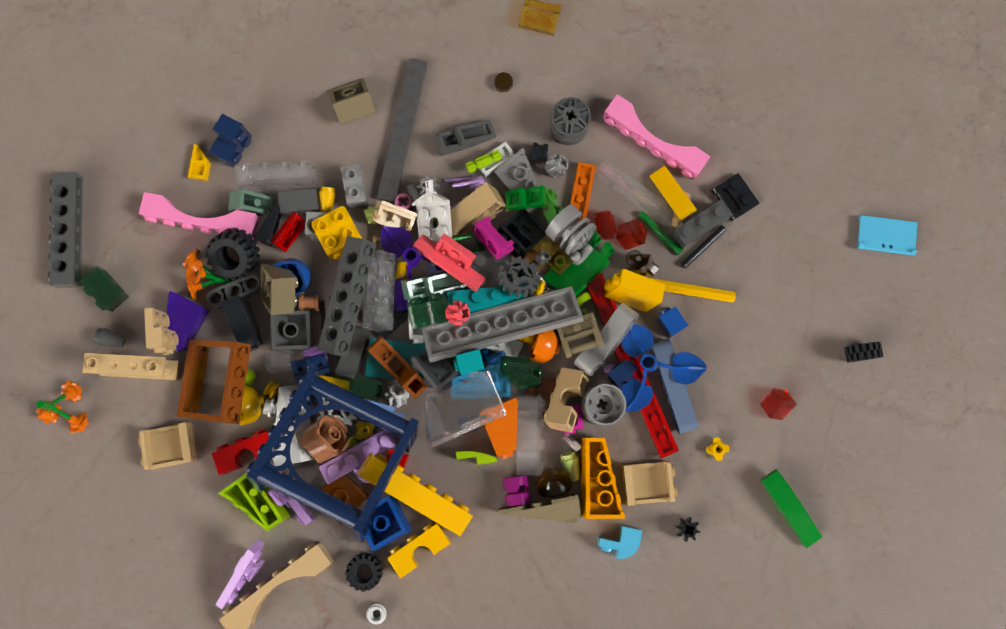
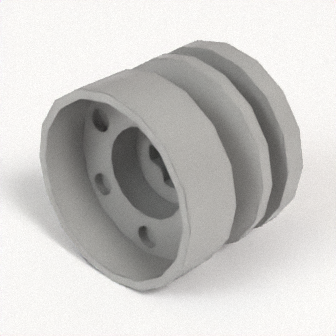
M573 204L568 205L559 212L545 231V234L553 242L563 239L560 248L566 249L565 253L568 256L582 249L597 229L594 223L589 224L590 219L588 218L579 221L582 212Z
M599 384L592 385L585 390L584 397L580 398L579 405H581L582 415L586 420L593 424L606 426L615 424L623 417L626 410V399L622 391L616 386ZM599 401H603V402H604V405H602V408H598V407H597V404H599Z

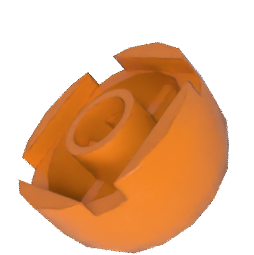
M550 330L535 334L534 342L529 343L528 350L531 351V356L527 355V359L543 363L551 360L554 354L558 355L561 343H558L556 331Z

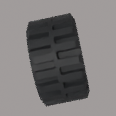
M229 228L208 242L209 245L205 249L208 252L205 253V258H208L207 265L212 267L210 270L217 272L216 276H224V280L231 278L232 281L246 276L258 265L260 254L257 253L260 251V248L256 247L257 241L256 239L252 240L250 233L247 235L243 229L239 231L238 228H233L232 230ZM227 246L236 250L240 262H236L229 257L226 249Z

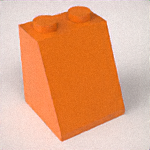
M517 398L480 412L497 457L502 456V459L513 456L512 451L516 450Z

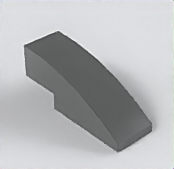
M489 119L457 126L451 131L437 133L434 142L439 156H444L495 138L496 134Z

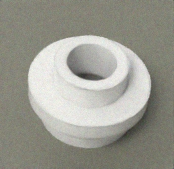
M379 603L372 604L367 610V619L372 624L382 623L387 616L386 608ZM375 610L380 611L379 617L374 616L373 612Z

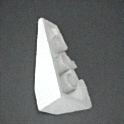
M298 384L279 387L275 426L280 420L279 414L284 407L287 408L290 403L289 397L293 390L298 389ZM302 405L301 413L298 412L299 415H304L306 412ZM310 418L306 419L299 426L293 436L290 449L292 464L315 460L301 444L305 429L311 425ZM290 426L289 431H293L294 427ZM281 443V447L277 450H284L286 444ZM282 455L275 456L272 459L273 465H282L285 463L286 457Z

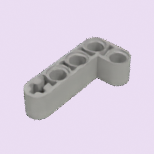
M622 303L600 332L604 347H595L583 351L575 360L574 365L588 376L598 374L632 328L639 314L625 303Z

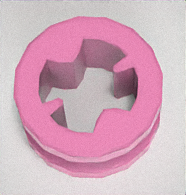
M399 194L395 198V205L410 210L412 208V200L407 194ZM401 199L404 200V201H405L406 199L408 200V201H407V204H408V205H407L406 207H405L404 205L399 206V205L401 204V203H400V200H401Z

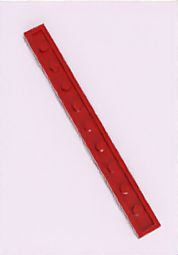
M601 273L587 286V290L604 327L616 311L617 306L614 300L604 297L606 281ZM621 342L614 351L618 362L623 359L633 361L638 369L632 375L642 382L644 369L640 364L639 357L634 358L627 355ZM646 377L645 385L651 387L648 377ZM653 391L651 402L641 409L640 413L658 455L662 459L678 452L679 449Z

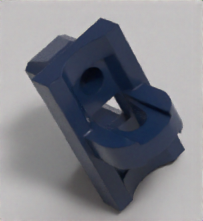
M325 354L312 357L307 356L304 359L290 362L295 382L300 381L304 372H308L307 365L308 370L310 368L316 370L318 376L330 373Z

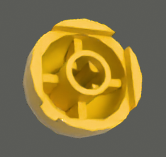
M249 386L244 388L240 426L255 422L261 415V407H264L265 404L263 395L259 396L257 391Z

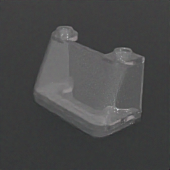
M480 370L468 374L470 378L438 394L435 391L426 395L427 399L423 403L426 440L430 449L507 416L489 371L482 373Z

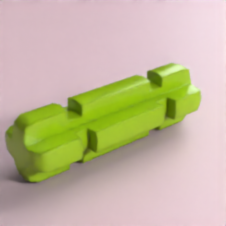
M494 150L490 155L486 154L474 159L475 162L470 161L466 163V169L469 173L477 171V168L480 170L493 164V161H500L502 156L499 150Z

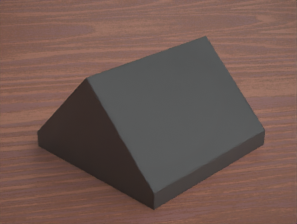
M294 311L291 314L270 315L272 351L293 352L311 348L310 311Z

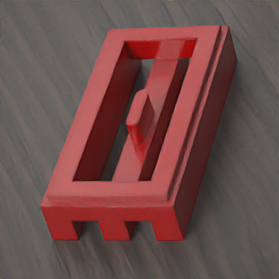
M293 211L271 242L286 253L304 230L306 220Z

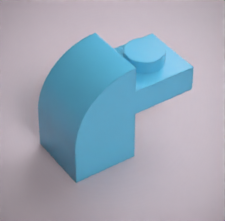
M620 525L618 540L598 536L597 545L601 547L602 551L613 553L614 549L616 550L615 557L617 559H625L632 556L638 550L643 530Z

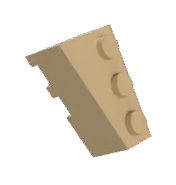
M485 182L477 186L473 193L463 197L461 202L455 207H451L452 235L456 237L468 235L474 231L477 221H481L488 216L494 220L496 218L495 214L504 209L506 210V200L502 193Z

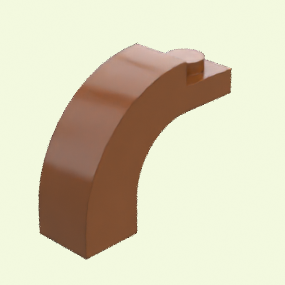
M381 335L367 348L368 352L414 399L428 387L423 378Z

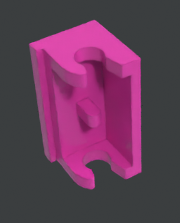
M488 216L475 223L473 235L499 260L514 250V242L512 240L507 242L492 226L490 222L492 219Z

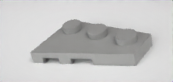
M523 148L494 171L509 190L521 187L529 189L538 186ZM537 208L526 209V211L531 214Z

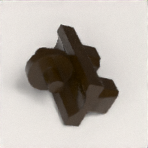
M632 250L626 256V261L630 265L627 270L639 273L642 276L647 274L654 276L659 266L653 262L656 257L652 254H642L638 250Z

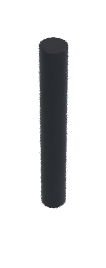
M721 225L681 262V265L687 268L726 231V228Z

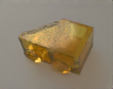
M547 235L533 247L532 253L534 255L542 250H546L550 254L551 258L545 266L559 276L573 263Z

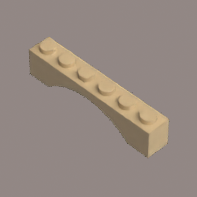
M321 542L317 545L312 543L304 549L306 553L303 556L299 557L296 555L288 562L290 566L284 570L281 567L272 574L273 579L269 582L264 580L255 587L257 589L256 592L252 595L248 592L240 598L239 601L241 603L238 606L234 607L231 605L223 611L225 616L219 619L225 629H248L255 623L257 613L265 598L279 584L297 577L316 576L335 561Z

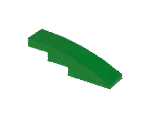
M777 469L760 480L777 510L783 514L788 525L795 531L805 548L810 547L822 538L804 506Z

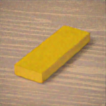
M663 166L649 176L680 221L697 211L666 166Z

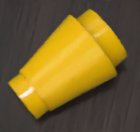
M320 187V191H318L320 212L329 213L332 211L337 194L335 193V188Z

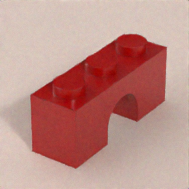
M265 429L254 432V436L248 439L244 436L236 439L235 444L230 446L227 443L216 447L217 451L211 454L218 475H225L243 468L240 458L246 449L251 450L254 453L255 459H257L258 449L262 443L267 442L269 431L265 432Z

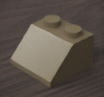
M364 78L329 90L340 124H348L357 118L368 117L376 112Z
M261 264L260 300L270 315L294 313V306L297 305V297L295 295V288L298 287L297 277L288 269Z

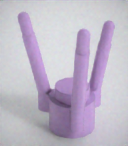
M482 175L443 180L444 183L459 182L452 184L453 188L468 185L470 191H475L477 186L485 183ZM461 200L450 206V208L455 207Z

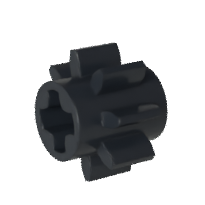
M689 516L687 521L679 518L681 523L675 525L679 530L676 535L678 537L684 535L683 540L685 542L688 541V538L696 540V533H701L696 527L699 522L691 523L692 517ZM686 525L691 526L689 529L690 533L684 532Z

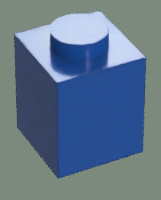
M676 306L672 309L667 307L659 312L661 316L657 321L669 338L689 326Z

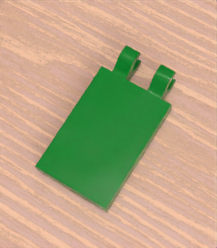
M595 231L587 243L593 248V251L583 263L575 265L570 256L566 254L542 278L554 290L572 286L577 297L610 264L607 258L615 252V249L607 241L602 246L601 251L598 252L594 247L600 244L602 239L599 238L600 234Z

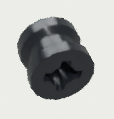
M533 142L531 161L541 160L546 162L548 144L539 145L537 142Z

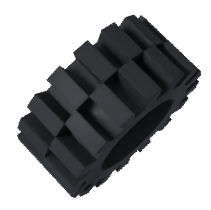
M880 341L844 347L847 363L884 357Z
M361 553L352 558L349 564H347V570L345 571V575H347L346 580L350 583L349 586L354 587V590H361V592L374 588L380 582L383 575L381 561L377 560L376 556H372L370 553ZM362 564L368 565L372 570L371 577L367 580H362L357 575V568Z

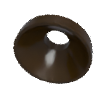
M557 467L545 469L536 480L537 492L544 497L563 495L572 486L569 473Z

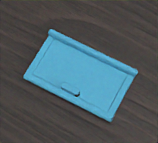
M864 215L858 217V249L915 256V253H917L918 222Z

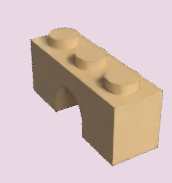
M561 368L560 374L556 378L554 392L550 396L549 407L544 414V421L550 429L572 433L578 414L572 406H566V403L573 396L584 397L589 381L584 371Z

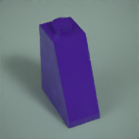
M170 291L167 305V315L170 319L168 329L175 331L178 335L179 343L176 346V350L178 352L181 349L188 351L189 339L194 340L210 310Z

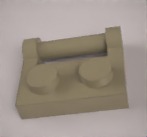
M593 312L583 315V322L557 329L567 358L573 357V354L595 347H604ZM592 334L595 335L596 339L573 347L569 346L568 342Z

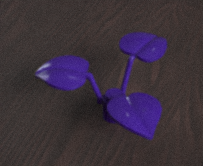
M382 227V249L392 259L399 258L403 253V258L408 265V279L412 278V267L417 266L421 259L431 263V260L422 254L419 255L418 251L411 247L412 237L407 230L397 227ZM435 265L437 271L443 270L438 265ZM403 278L396 279L389 287V298L396 311L408 309V300H404L401 281L405 280Z

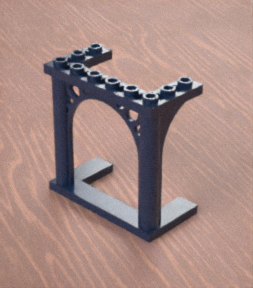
M310 368L307 373L304 372L301 376L298 389L293 390L289 397L290 403L287 408L284 407L279 414L280 420L277 425L271 427L267 442L262 443L259 447L257 459L249 464L246 473H248L247 478L253 487L260 492H263L265 487L275 489L353 528L355 539L363 542L372 525L371 516L404 453L410 452L418 437L419 421L414 418L408 421L318 377V372ZM322 397L325 398V401H330V403L323 405ZM317 398V407L314 409L310 408L307 404L312 406ZM303 405L306 412L304 415H299L298 412L301 413ZM326 410H342L354 414L401 438L363 511L311 486L295 471L290 455L291 442L299 426L310 416ZM290 426L294 427L293 431H289ZM281 443L286 444L285 449L282 451L277 450L281 447ZM282 455L286 457L285 463L280 466H273L271 464V460L275 456ZM289 468V475H286L283 470Z

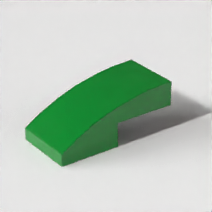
M543 185L529 189L521 187L505 191L506 210H523L547 206L546 187Z

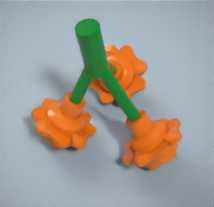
M68 380L65 384H62L63 390L61 396L50 402L39 400L36 403L37 413H39L37 418L43 420L45 424H49L50 421L56 423L57 419L63 416L70 423V433L84 431L89 424L87 413H79L77 416L68 415L61 411L62 407L60 405H57L63 399L72 400L76 403L82 398V388L76 382L72 383Z

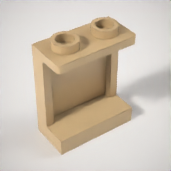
M184 422L178 425L139 431L138 444L142 450L140 462L144 470L197 461L192 423Z
M670 461L621 465L625 505L675 502V497L678 496L677 486L673 485L675 467L671 465Z

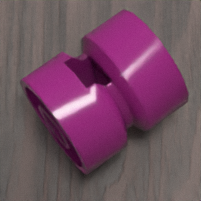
M527 475L502 478L504 490L507 491L505 494L506 506L531 503L530 492L526 490L529 486Z

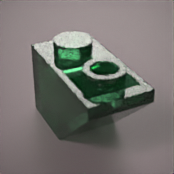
M504 355L500 357V373L521 391L541 384V368L531 358Z

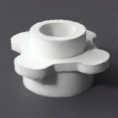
M274 398L272 400L266 399L263 414L268 415L269 418L277 412V403H275L276 399Z

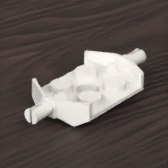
M433 180L425 181V194L414 201L412 205L416 206L418 239L424 234L438 244L444 233L452 238L450 200L434 192ZM435 218H437L439 222L437 228L433 226V220Z

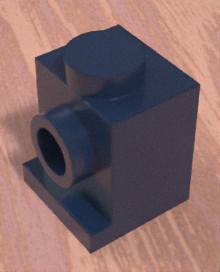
M623 359L606 372L605 375L614 386L621 389L623 387L621 383L626 384L634 378L632 374L638 368L633 361Z

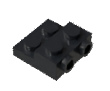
M526 209L519 210L497 230L507 242L509 240L514 242V250L511 254L516 258L521 256L522 260L548 237L545 234L547 228L532 213L529 214Z

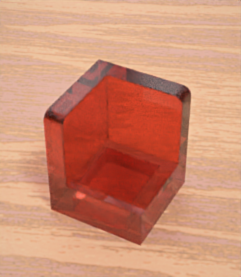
M639 218L619 225L616 239L625 250L645 244L648 231Z
M774 388L760 405L769 418L783 420L797 404L787 390Z

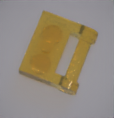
M525 0L518 27L554 36L562 4L557 3L554 5L538 0ZM530 6H531V7L543 9V10H546V11L554 12V14H549V13H545V12H541V11H537V10H533V9H529V8H530Z

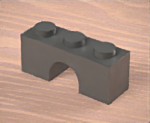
M720 200L675 229L671 236L683 250L705 233L714 230L728 221L733 214L724 201Z

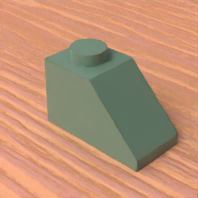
M244 189L230 192L228 211L240 210L260 216H268L274 207L275 197Z

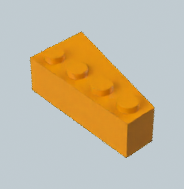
M581 438V517L585 519H625L620 503V495L615 483V475L611 467L606 439Z

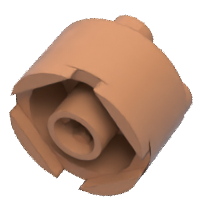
M323 416L304 431L303 439L301 440L302 447L307 449L318 463L332 459L345 451L350 444V438L347 439L346 436L348 432L346 426L335 416Z

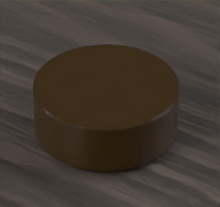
M506 72L499 73L494 81L496 89L500 92H508L513 86L512 76Z

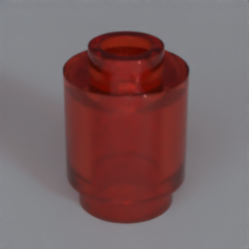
M611 211L597 213L595 222L597 232L600 234L599 237H602L603 240L614 238V235L617 234L614 215H611Z

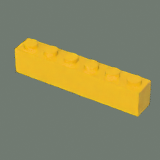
M370 452L357 472L358 475L376 486L388 463V458L379 452L376 455ZM398 465L385 492L451 532L461 536L473 517L469 512L470 508L461 502L457 505L453 502L454 498L446 493L439 494L436 492L437 488L428 482L426 485L421 483L420 477L413 473H410V475L403 472L404 468Z

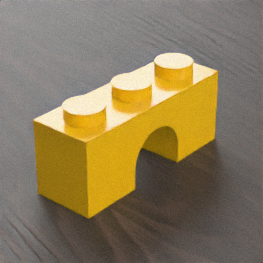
M433 522L422 528L424 530L419 536L416 533L406 539L407 544L402 548L398 545L389 551L391 555L387 559L400 579L419 565L414 557L415 548L426 546L435 555L451 543V540L440 524L436 523L434 525Z

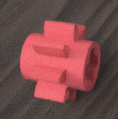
M454 300L453 305L447 306L445 315L449 323L462 326L463 321L469 319L470 309L466 306V303Z

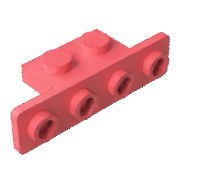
M445 233L440 238L438 244L424 234L413 244V248L473 291L476 292L485 281V277L471 268L476 255Z

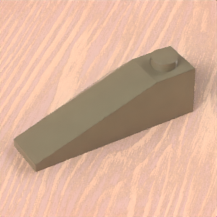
M576 493L499 509L500 515L559 522L565 521L566 524L578 522L577 518H581L579 498Z

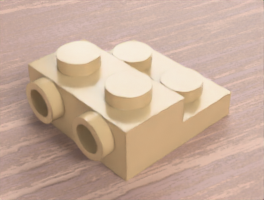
M144 308L146 348L154 350V353H161V355L174 354V351H177L176 346L179 343V339L175 331L168 329L170 326L169 316L167 313L155 308Z

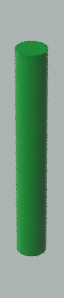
M642 211L638 215L673 252L679 255L683 251L645 212Z

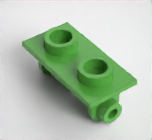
M546 187L547 206H542L541 209L549 208V210L543 213L548 224H550L563 208L558 205L556 201L557 195L554 190Z

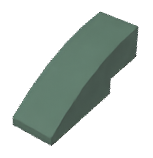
M446 271L401 281L404 300L409 301L427 296L432 297L466 287L465 284Z

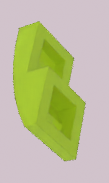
M456 452L457 460L476 457L477 465L497 462L496 457L482 452Z

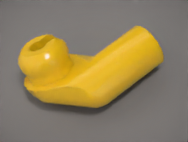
M397 262V272L391 276L388 275L385 279L387 285L390 286L396 279H405L406 262Z

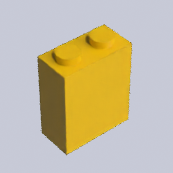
M622 269L620 272L615 273L613 277L607 279L604 285L606 290L604 297L647 312L662 303L666 285L632 271Z

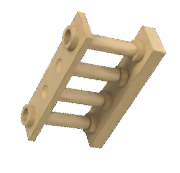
M84 353L82 373L99 374V376L179 381L181 361L166 360V357Z

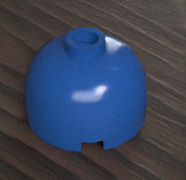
M287 258L274 265L290 270L297 277L296 297L308 288L311 274L304 262L295 258Z

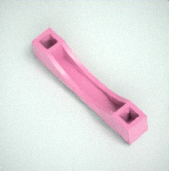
M618 94L604 111L603 119H605L608 125L617 127L623 135L635 139L639 146L648 148L654 156L663 158L669 166L678 168L687 178L695 180L711 157L696 146H677L666 143L652 135L638 119L633 104Z
M144 192L139 214L147 222L156 223L157 221H162L164 225L175 227V224L182 225L181 227L187 230L198 228L201 232L211 234L212 231L219 232L218 234L226 229L238 228L239 231L245 230L247 235L250 233L252 239H255L260 217L255 213L235 210L227 215L215 218L193 217L177 210L164 196Z

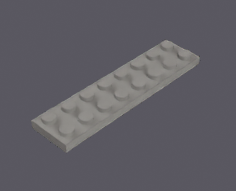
M570 286L470 313L469 319L463 321L462 326L449 323L447 319L421 326L431 363L456 356L457 354L476 349L480 350L583 322V315L573 287Z

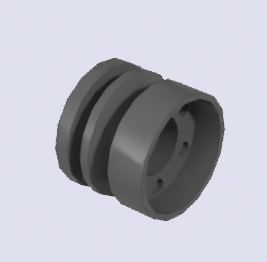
M574 97L563 98L555 104L551 114L550 132L557 142L569 146L575 145L584 139L587 135L591 119L590 109L587 104Z

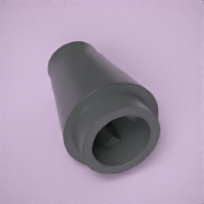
M98 328L93 342L98 344V346L123 348L126 337L106 328Z

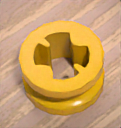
M271 380L266 386L263 395H269L270 399L275 398L281 384H275V381Z

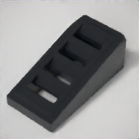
M274 205L255 235L257 239L270 247L273 245L271 240L277 232L282 216L279 206Z

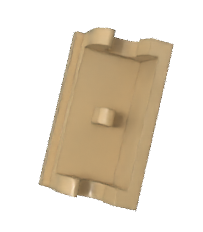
M382 200L377 201L371 221L383 226L411 231L417 213Z

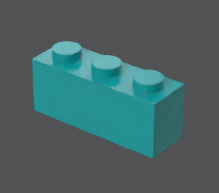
M479 349L457 354L456 358L453 359L456 372L460 371L461 375L484 369Z

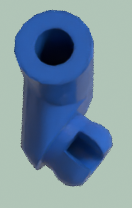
M489 349L481 351L482 360L488 364H495L506 360V354L503 350L491 354Z

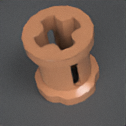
M316 294V296L299 295V310L315 309L320 311V294Z

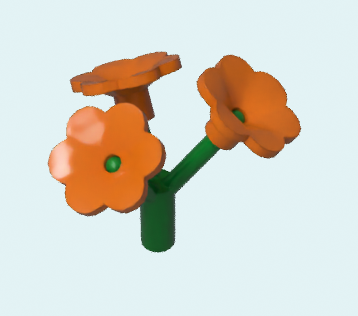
M198 248L191 252L183 263L184 268H186L187 287L194 300L197 299L196 292L205 286L214 283L225 285L233 282L231 278L224 280L223 276H216L215 273L205 267L203 262L198 259L201 253ZM204 277L212 279L203 283L199 282L200 278Z

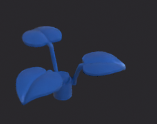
M634 324L622 340V346L625 353L630 357L635 358L642 353L643 357L640 360V364L644 370L642 382L633 378L628 383L622 384L623 387L620 390L626 399L625 412L641 410L651 402L653 389L649 385H645L647 373L655 371L658 366L673 369L672 376L675 381L688 385L695 382L707 370L706 364L699 357L688 352L675 354L672 358L673 366L658 362L653 355L645 353L654 344L652 332L644 326Z

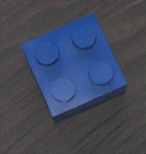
M388 495L379 501L371 516L372 525L365 538L371 550L376 551L413 531L395 497Z

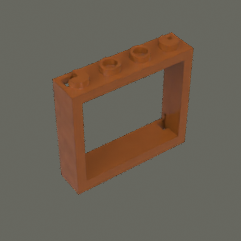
M189 339L177 417L239 424L251 345L230 341ZM209 347L230 349L220 416L199 413Z

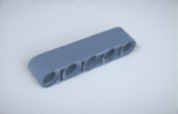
M666 338L654 342L650 349L651 354L658 362L673 366L672 358L675 352L670 339ZM658 366L657 372L677 432L682 434L698 429V422L686 385L675 381L672 376L673 369Z

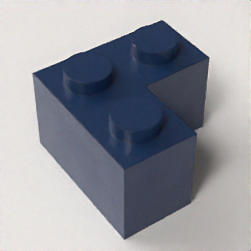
M222 113L212 129L218 137L210 148L209 153L214 158L234 167L235 164L240 162L244 149L250 145L252 136L243 124Z

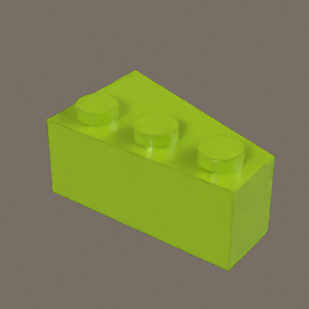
M245 473L218 493L231 501L236 508L244 511L250 519L266 531L276 528L291 517L284 505L278 506L268 494V490L271 488L265 487L263 492H260L253 487L247 478L248 473Z

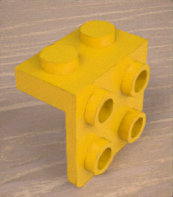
M344 206L323 215L311 223L321 245L331 260H338L342 257L347 236L363 239Z

